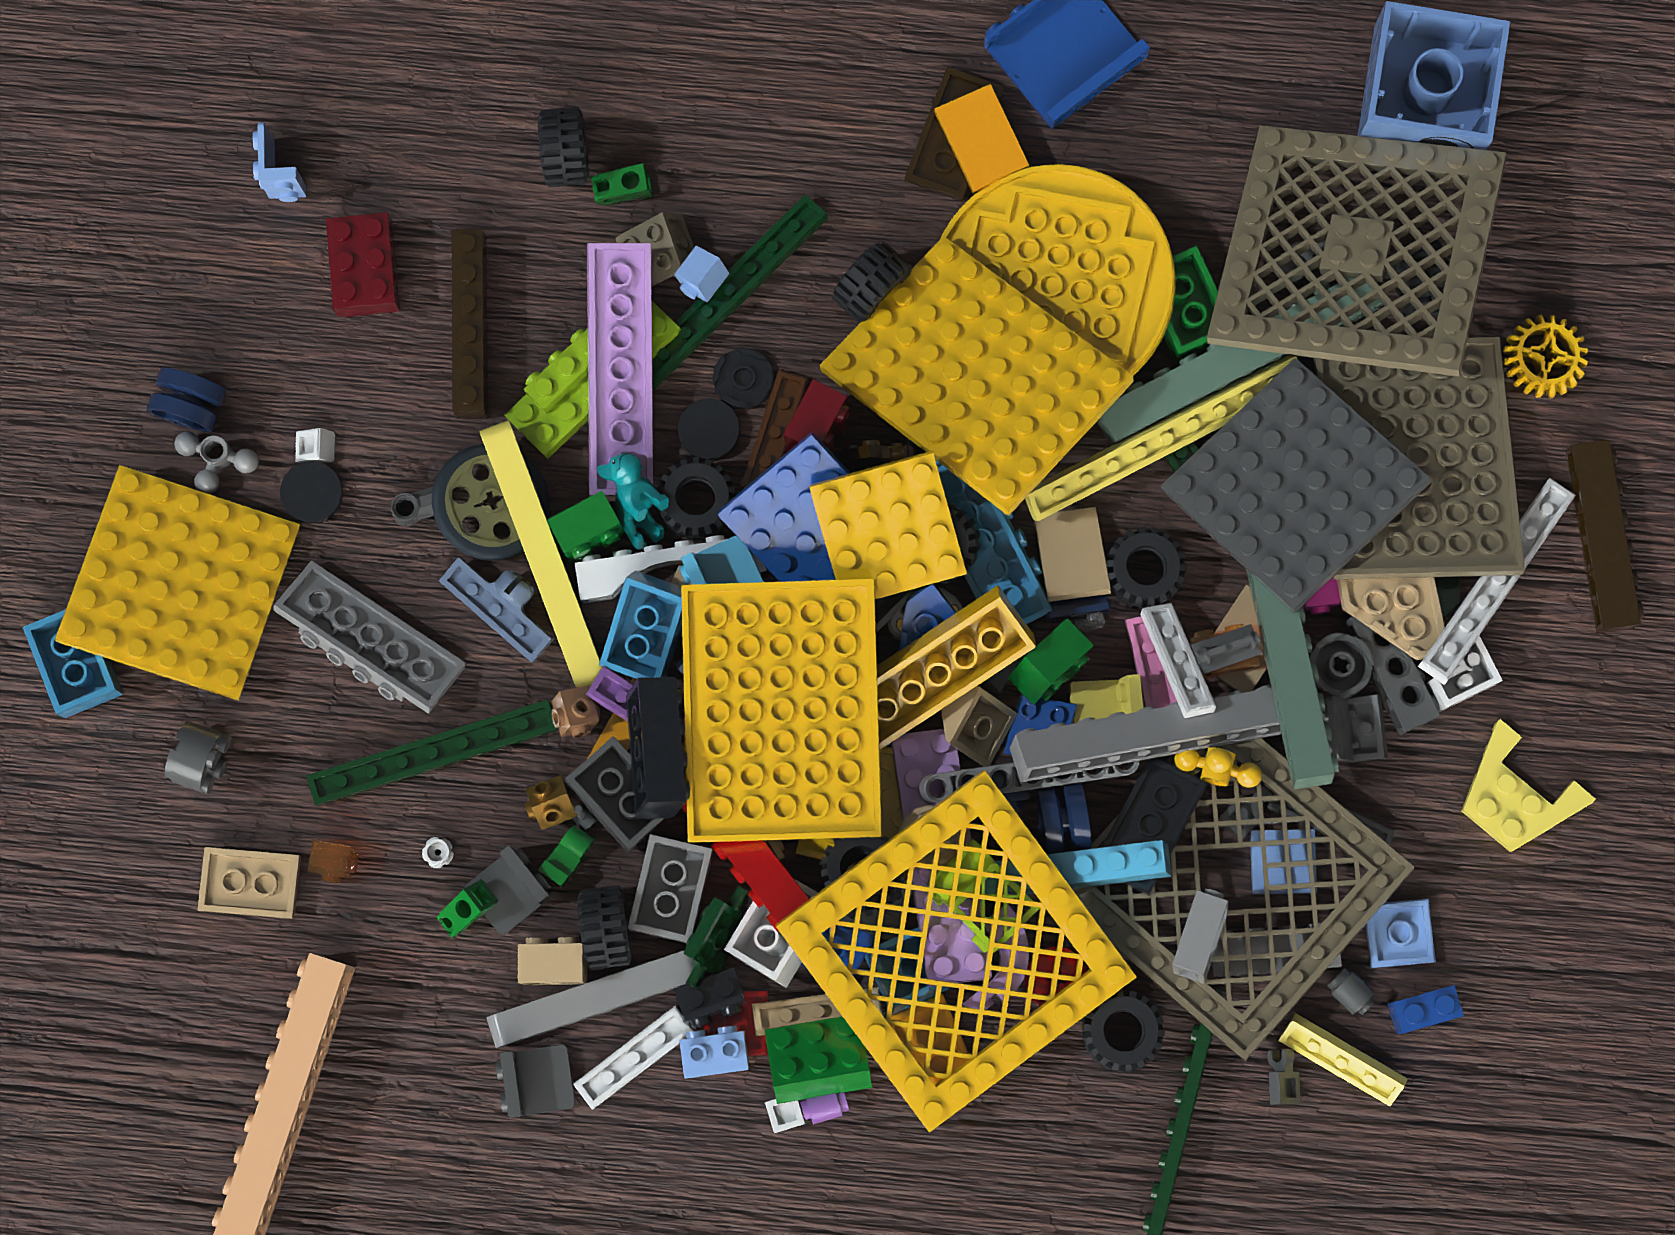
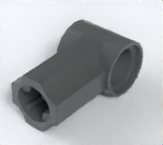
M433 487L411 494L400 493L395 496L391 502V512L396 523L400 526L409 527L416 524L419 520L434 516L432 508ZM403 504L414 506V511L409 516H401L397 511Z

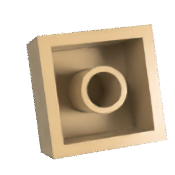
M559 937L558 943L548 944V940L545 938H526V944H518V983L522 985H583L588 983V965L580 939H577V937Z

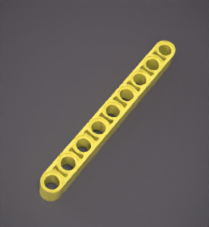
M507 420L479 432L576 688L590 687L603 666L599 665L600 658L552 531L546 521L547 518L510 421Z

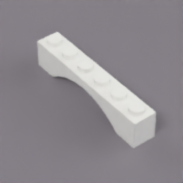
M717 535L705 538L706 543L693 544V540L675 542L674 548L663 549L662 545H652L644 547V552L632 554L631 550H620L613 552V557L601 559L599 554L585 556L582 562L575 563L580 600L583 603L614 599L622 591L626 577L635 570L646 574L657 568L683 564L681 557L691 552L696 554L727 539H724V535ZM750 550L760 575H768L767 567Z

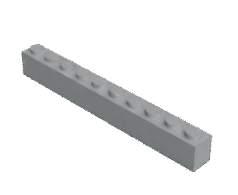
M1265 685L1255 691L1243 693V691L1238 690L1223 697L1214 698L1212 696L1216 705L1213 713L1184 718L1178 702H1174L1167 707L1157 709L1155 707H1145L1135 713L1125 714L1124 712H1117L1102 719L1095 720V718L1089 717L1069 725L1056 723L1047 729L1036 731L1033 728H1028L1015 735L1009 749L1020 783L1178 754L1188 750H1199L1280 735L1281 729L1271 685Z

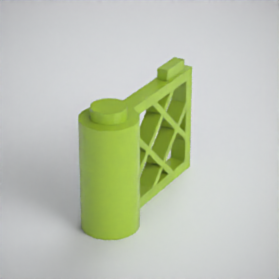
M971 839L965 845L981 848V845L974 839ZM963 851L960 868L977 870L980 853ZM957 854L945 866L955 867ZM985 854L983 871L1000 873L1001 867L989 854ZM939 870L936 873L934 887L951 890L954 872ZM959 873L957 891L973 893L976 875ZM982 876L981 894H985V880L988 877ZM1004 879L1002 897L1019 898L1020 887L1014 881ZM1008 886L1016 895L1008 894ZM933 893L932 901L939 907L943 903L949 907L950 895ZM1025 893V898H1024V900L1033 901V900ZM956 896L953 913L966 915L959 906L969 897ZM983 899L980 901V917H985V900ZM1003 902V917H998V919L1015 921L1016 917H1008V903ZM1028 906L1029 909L1021 917V923H1025L1040 908ZM961 920L975 934L971 940L983 953H986L988 951L989 938L985 935V923L980 922L979 929L972 921ZM1003 925V935L996 942L1005 943L1013 935L1014 927H1010L1007 930V926ZM994 947L993 953H995L999 948Z

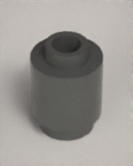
M1345 967L1327 984L1332 990L1330 994L1352 1015L1357 1011L1363 1015L1375 1003L1371 998L1375 992L1354 971L1349 972Z

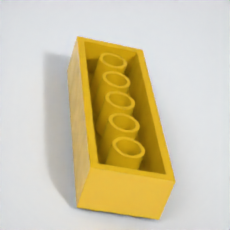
M998 585L877 665L879 750L1036 647L1034 634Z

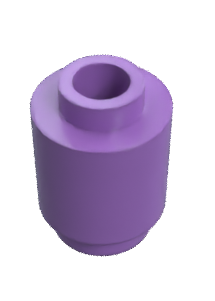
M834 1093L800 1101L805 1120L812 1119L813 1125L841 1117L843 1112L849 1111L845 1093Z

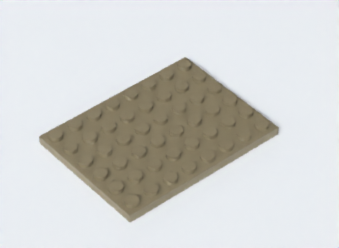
M1500 337L1468 338L1460 377L1314 358L1315 376L1431 478V483L1333 576V579L1522 575L1525 567Z

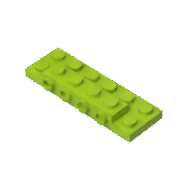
M651 301L653 359L661 348H665L679 334L681 329ZM583 328L577 330L571 337L570 341L572 344L564 351H555L548 360L550 364L541 373L539 371L532 373L527 378V387L523 389L526 395L504 415L547 460L589 420L588 328L586 330Z

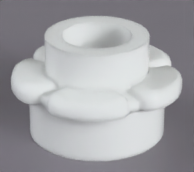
M433 837L429 839L422 850L423 859L428 861L429 866L433 868H441L444 864H449L453 859V852H451L452 844L445 838ZM436 850L441 851V854L439 856L435 854Z

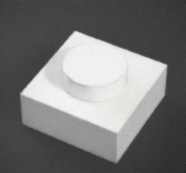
M776 1099L765 1102L774 1133L805 1124L798 1101L777 1104Z

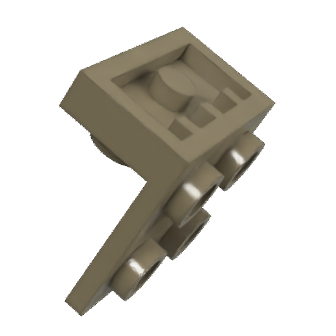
M662 212L616 237V243H651V287L674 276L694 249L682 214Z

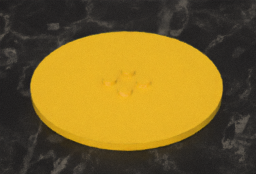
M1064 164L1041 165L1019 170L974 194L953 216L941 238L943 236L948 238L1132 376L1153 355L1168 327L1175 300L1176 275L1171 247L1165 232L1154 213L1135 192L1106 174L1080 166Z

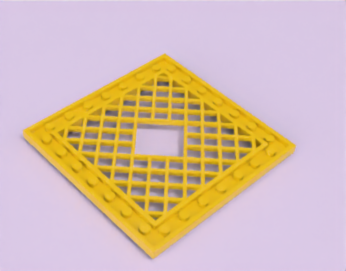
M982 770L775 925L929 1133L1136 978V975L985 770ZM979 817V819L982 821L984 825L973 824L970 822L973 821L975 818ZM966 828L983 830L981 848L964 845ZM960 830L958 844L944 843V841ZM989 832L1003 851L986 849ZM940 847L957 850L955 867L938 865ZM934 850L932 864L918 862ZM963 851L980 853L977 870L960 868ZM985 854L1002 856L1000 873L983 871ZM1008 858L1021 876L1005 874ZM914 867L931 869L929 886L912 884ZM908 869L906 883L892 881ZM937 870L954 872L951 890L934 887ZM959 873L976 875L974 893L957 891ZM982 876L999 879L996 896L979 894ZM1004 879L1021 882L1019 899L1002 897ZM1027 884L1040 902L1024 900ZM888 886L905 888L903 906L886 904ZM882 888L880 903L865 901ZM911 889L928 892L925 909L908 907ZM933 893L950 895L948 912L931 910ZM956 896L973 898L970 915L953 913ZM978 899L995 901L993 919L976 916ZM1001 902L1018 904L1015 922L998 919ZM1023 905L1040 908L1038 925L1021 923ZM862 906L879 908L877 925L859 923ZM856 908L854 922L840 920ZM885 909L902 911L899 928L882 926ZM1045 910L1048 911L1059 928L1043 926ZM907 912L924 914L922 932L905 929ZM930 915L992 924L982 986L920 978ZM836 925L853 927L851 945L833 942ZM997 925L1014 927L1012 944L995 942ZM830 927L829 938L827 941L826 938L823 936L822 932H824L826 929ZM859 928L876 931L873 948L856 946ZM1020 928L1037 930L1034 947L1017 945ZM1042 931L1059 933L1056 950L1040 948ZM881 932L898 934L896 951L879 949ZM904 935L921 937L918 954L901 952ZM1064 935L1078 953L1062 951ZM994 947L1011 950L1008 967L991 964ZM833 948L850 950L847 966ZM1016 950L1033 953L1031 970L1014 968ZM855 951L872 953L870 970L853 968ZM878 954L895 956L892 974L875 971ZM1039 954L1055 956L1053 973L1036 971ZM900 957L917 959L915 977L898 974ZM1061 957L1078 959L1075 976L1058 974ZM1084 960L1090 969L1081 975ZM990 970L1007 972L1005 989L988 987ZM1013 973L1030 975L1027 992L1010 990ZM852 974L869 976L867 992L864 991ZM1035 976L1052 978L1049 995L1033 993ZM874 977L891 979L889 996L872 994ZM1058 979L1073 981L1055 995ZM897 980L914 982L911 999L894 997ZM919 983L936 985L934 1002L917 1000ZM942 986L959 988L956 1005L939 1003ZM964 989L981 991L979 1009L962 1006ZM987 992L1004 995L1001 1012L984 1009ZM1009 995L1026 998L1024 1015L1007 1013ZM1032 999L1046 1000L1044 1004L1030 1013ZM872 1000L888 1002L886 1018H884ZM893 1002L910 1005L908 1022L891 1020ZM916 1006L933 1008L930 1025L913 1023ZM938 1009L955 1011L953 1028L936 1026ZM961 1012L978 1014L975 1031L958 1029ZM983 1015L1000 1017L998 1034L981 1032ZM1006 1018L1021 1020L1004 1033ZM890 1025L907 1027L905 1044ZM912 1028L930 1030L927 1047L910 1045ZM935 1031L952 1033L949 1050L932 1048ZM957 1034L974 1036L972 1053L955 1051ZM980 1037L996 1039L978 1052ZM910 1051L926 1053L924 1069H922ZM931 1054L948 1056L946 1073L929 1071ZM954 1057L969 1059L952 1072ZM928 1076L944 1079L934 1085Z

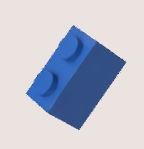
M1455 985L1387 1003L1396 1035L1464 1016Z

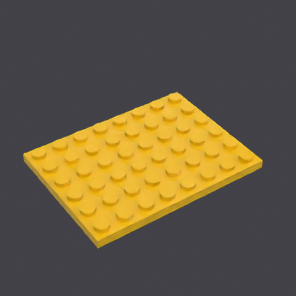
M945 236L911 269V273L903 283L899 282L876 307L875 312L867 320L861 322L819 365L821 372L925 452L933 451L935 460L1008 516L1134 382L1133 376Z
M874 579L681 585L685 749L687 751L686 780L690 784V797L687 800L688 843L882 837Z

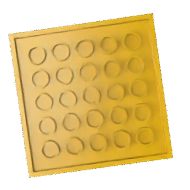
M119 465L55 641L239 701L298 535L300 524Z

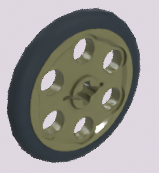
M484 444L470 446L450 458L437 475L432 490V508L435 521L443 536L452 546L466 555L482 560L511 558L523 552L524 549L505 499H501L495 505L494 510H492L490 505L474 508V506L482 504L487 499V494H490L492 498H501L503 493ZM523 455L545 516L548 518L550 498L547 484L536 465ZM476 464L486 466L489 470L488 478L484 481L476 480L472 475L473 466ZM462 487L467 490L469 499L466 503L458 504L453 500L452 491L454 488ZM469 516L476 518L479 521V530L476 533L466 532L462 526L464 518ZM505 523L508 525L510 535L507 539L501 540L495 537L493 533L495 524Z

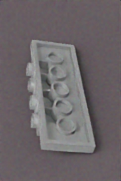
M313 561L305 567L274 604L273 611L299 627L300 638L305 645L312 649L319 646L327 652L326 656L332 663L338 666L344 663L353 669L352 673L359 681L367 683L370 680L379 686V693L386 699L393 700L397 698L402 702L406 698L428 714L465 669L466 663Z

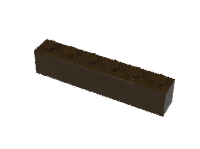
M451 229L452 412L456 419H488L487 238L483 229Z
M1610 440L1572 444L1566 450L1572 492L1576 495L1574 497V504L1596 633L1634 629L1641 624L1640 620L1644 617V611L1641 601H1637L1635 589L1638 588V576L1636 571L1631 568L1630 558L1633 557V547L1631 540L1626 539L1625 527L1628 525L1626 510L1621 509L1619 497H1622L1623 490L1621 480L1616 478L1614 467L1617 466L1616 450L1611 448Z

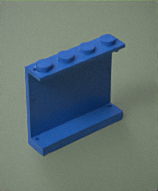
M1033 0L1026 6L1020 4L1010 13L1008 20L1002 24L997 22L986 31L984 41L986 50L1052 130L1145 60L1150 50V47L1143 38L1137 42L1103 0Z

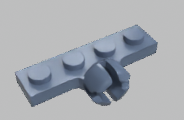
M458 557L440 578L439 582L531 663H534L554 638L524 611L525 604L534 595V589L528 581L526 583L521 581L523 577L512 570L504 571L495 582L491 583L462 557Z

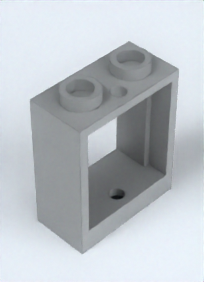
M1205 889L1204 893L1196 891L1172 963L1173 974L1203 984L1205 983L1228 914V900L1223 899L1224 895L1211 889Z

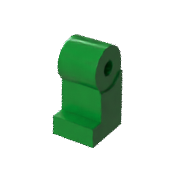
M643 163L598 174L591 178L595 204L610 205L619 201L623 202L637 198L641 200L653 198L649 171Z
M573 825L538 871L565 888L584 861L586 854L595 842V838L578 826Z
M481 879L464 888L436 918L449 936L454 938L471 926L473 922L477 921L486 911L493 908L499 901Z

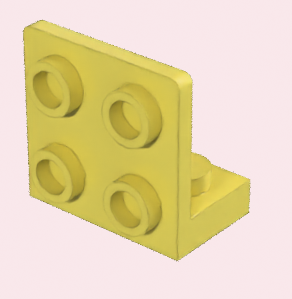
M1140 674L1127 675L1119 680L1079 681L1069 684L1070 703L1077 705L1073 724L1089 717H1093L1096 720L1107 718L1117 712L1129 714L1143 709Z

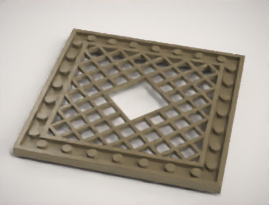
M1261 738L1215 746L1216 748H1223L1236 754L1235 766H1237V762L1241 765L1251 762L1259 766L1262 778L1257 785V797L1239 798L1238 781L1233 776H1230L1229 782H1234L1235 798L1217 799L1216 785L1211 784L1212 800H1200L1197 806L1213 805L1214 822L1196 823L1194 810L1191 816V823H1188L1185 829H1192L1193 845L1176 846L1171 854L1173 891L1155 893L1154 886L1151 894L1148 896L1144 893L1133 894L1132 887L1128 886V894L1110 895L1109 884L1105 885V895L1097 889L1099 886L1072 889L1114 947L1244 1061L1259 1047L1415 868L1319 786L1294 790L1287 760ZM1208 748L1197 750L1199 756L1206 758ZM1172 754L1166 762L1177 767L1174 761L1175 754ZM1196 767L1192 771L1185 772L1197 777L1203 768ZM1261 782L1276 795L1262 796ZM1280 801L1282 817L1264 818L1262 802ZM1258 802L1259 819L1241 820L1240 803ZM1285 802L1301 816L1286 817ZM1235 804L1236 820L1218 821L1217 805ZM1117 817L1094 841L1091 849L1102 847ZM1305 821L1306 838L1288 839L1287 823ZM1282 823L1283 840L1265 841L1264 824ZM1310 823L1326 837L1311 838ZM1259 824L1261 841L1243 842L1241 826ZM1237 826L1238 843L1220 844L1219 827ZM1214 827L1215 844L1197 845L1196 829ZM1329 842L1331 859L1313 860L1311 843ZM1307 844L1308 860L1290 861L1289 845ZM1334 844L1351 858L1336 859ZM1284 845L1285 862L1267 863L1266 846ZM1261 847L1266 908L1228 910L1227 916L1244 915L1245 932L1227 933L1225 920L1219 938L1223 939L1224 956H1214L1212 962L1224 961L1225 979L1207 980L1206 977L1203 984L1173 974L1172 963L1175 956L1161 943L1177 942L1178 948L1181 939L1180 919H1187L1189 913H1179L1178 897L1195 896L1196 891L1201 892L1198 851ZM1193 851L1194 868L1176 869L1175 852ZM1354 863L1355 880L1337 881L1336 864ZM1331 865L1333 881L1315 882L1313 866ZM1359 865L1367 871L1361 879ZM1308 866L1310 883L1292 884L1290 867ZM1286 867L1287 884L1269 885L1268 868ZM1195 873L1196 890L1178 891L1177 874ZM1338 886H1354L1339 903ZM1333 887L1334 904L1316 905L1315 888ZM1310 888L1312 905L1293 906L1292 889ZM1287 890L1289 907L1271 908L1269 891ZM1174 897L1175 914L1157 915L1156 898ZM1151 898L1152 915L1134 916L1133 899ZM1129 900L1130 917L1112 901ZM1334 909L1318 927L1317 910ZM1312 911L1313 928L1295 929L1294 912ZM1289 912L1291 929L1272 930L1271 913ZM1266 914L1268 931L1250 932L1248 915ZM1175 919L1176 936L1158 937L1157 920ZM1153 921L1154 937L1136 922ZM1313 933L1297 951L1296 934ZM1291 935L1292 952L1274 953L1273 936ZM1268 936L1269 953L1251 954L1250 937ZM1245 937L1247 955L1228 956L1227 939ZM1292 957L1276 975L1275 958ZM1270 959L1271 976L1253 977L1252 960ZM1247 960L1248 977L1230 978L1229 961ZM1271 981L1255 999L1253 982ZM1249 983L1250 1000L1232 1001L1231 984ZM1226 984L1227 1001L1209 985ZM1250 1005L1242 1014L1233 1007Z

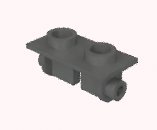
M1251 624L1191 645L1202 674L1262 654L1259 647V635L1257 631L1254 632Z

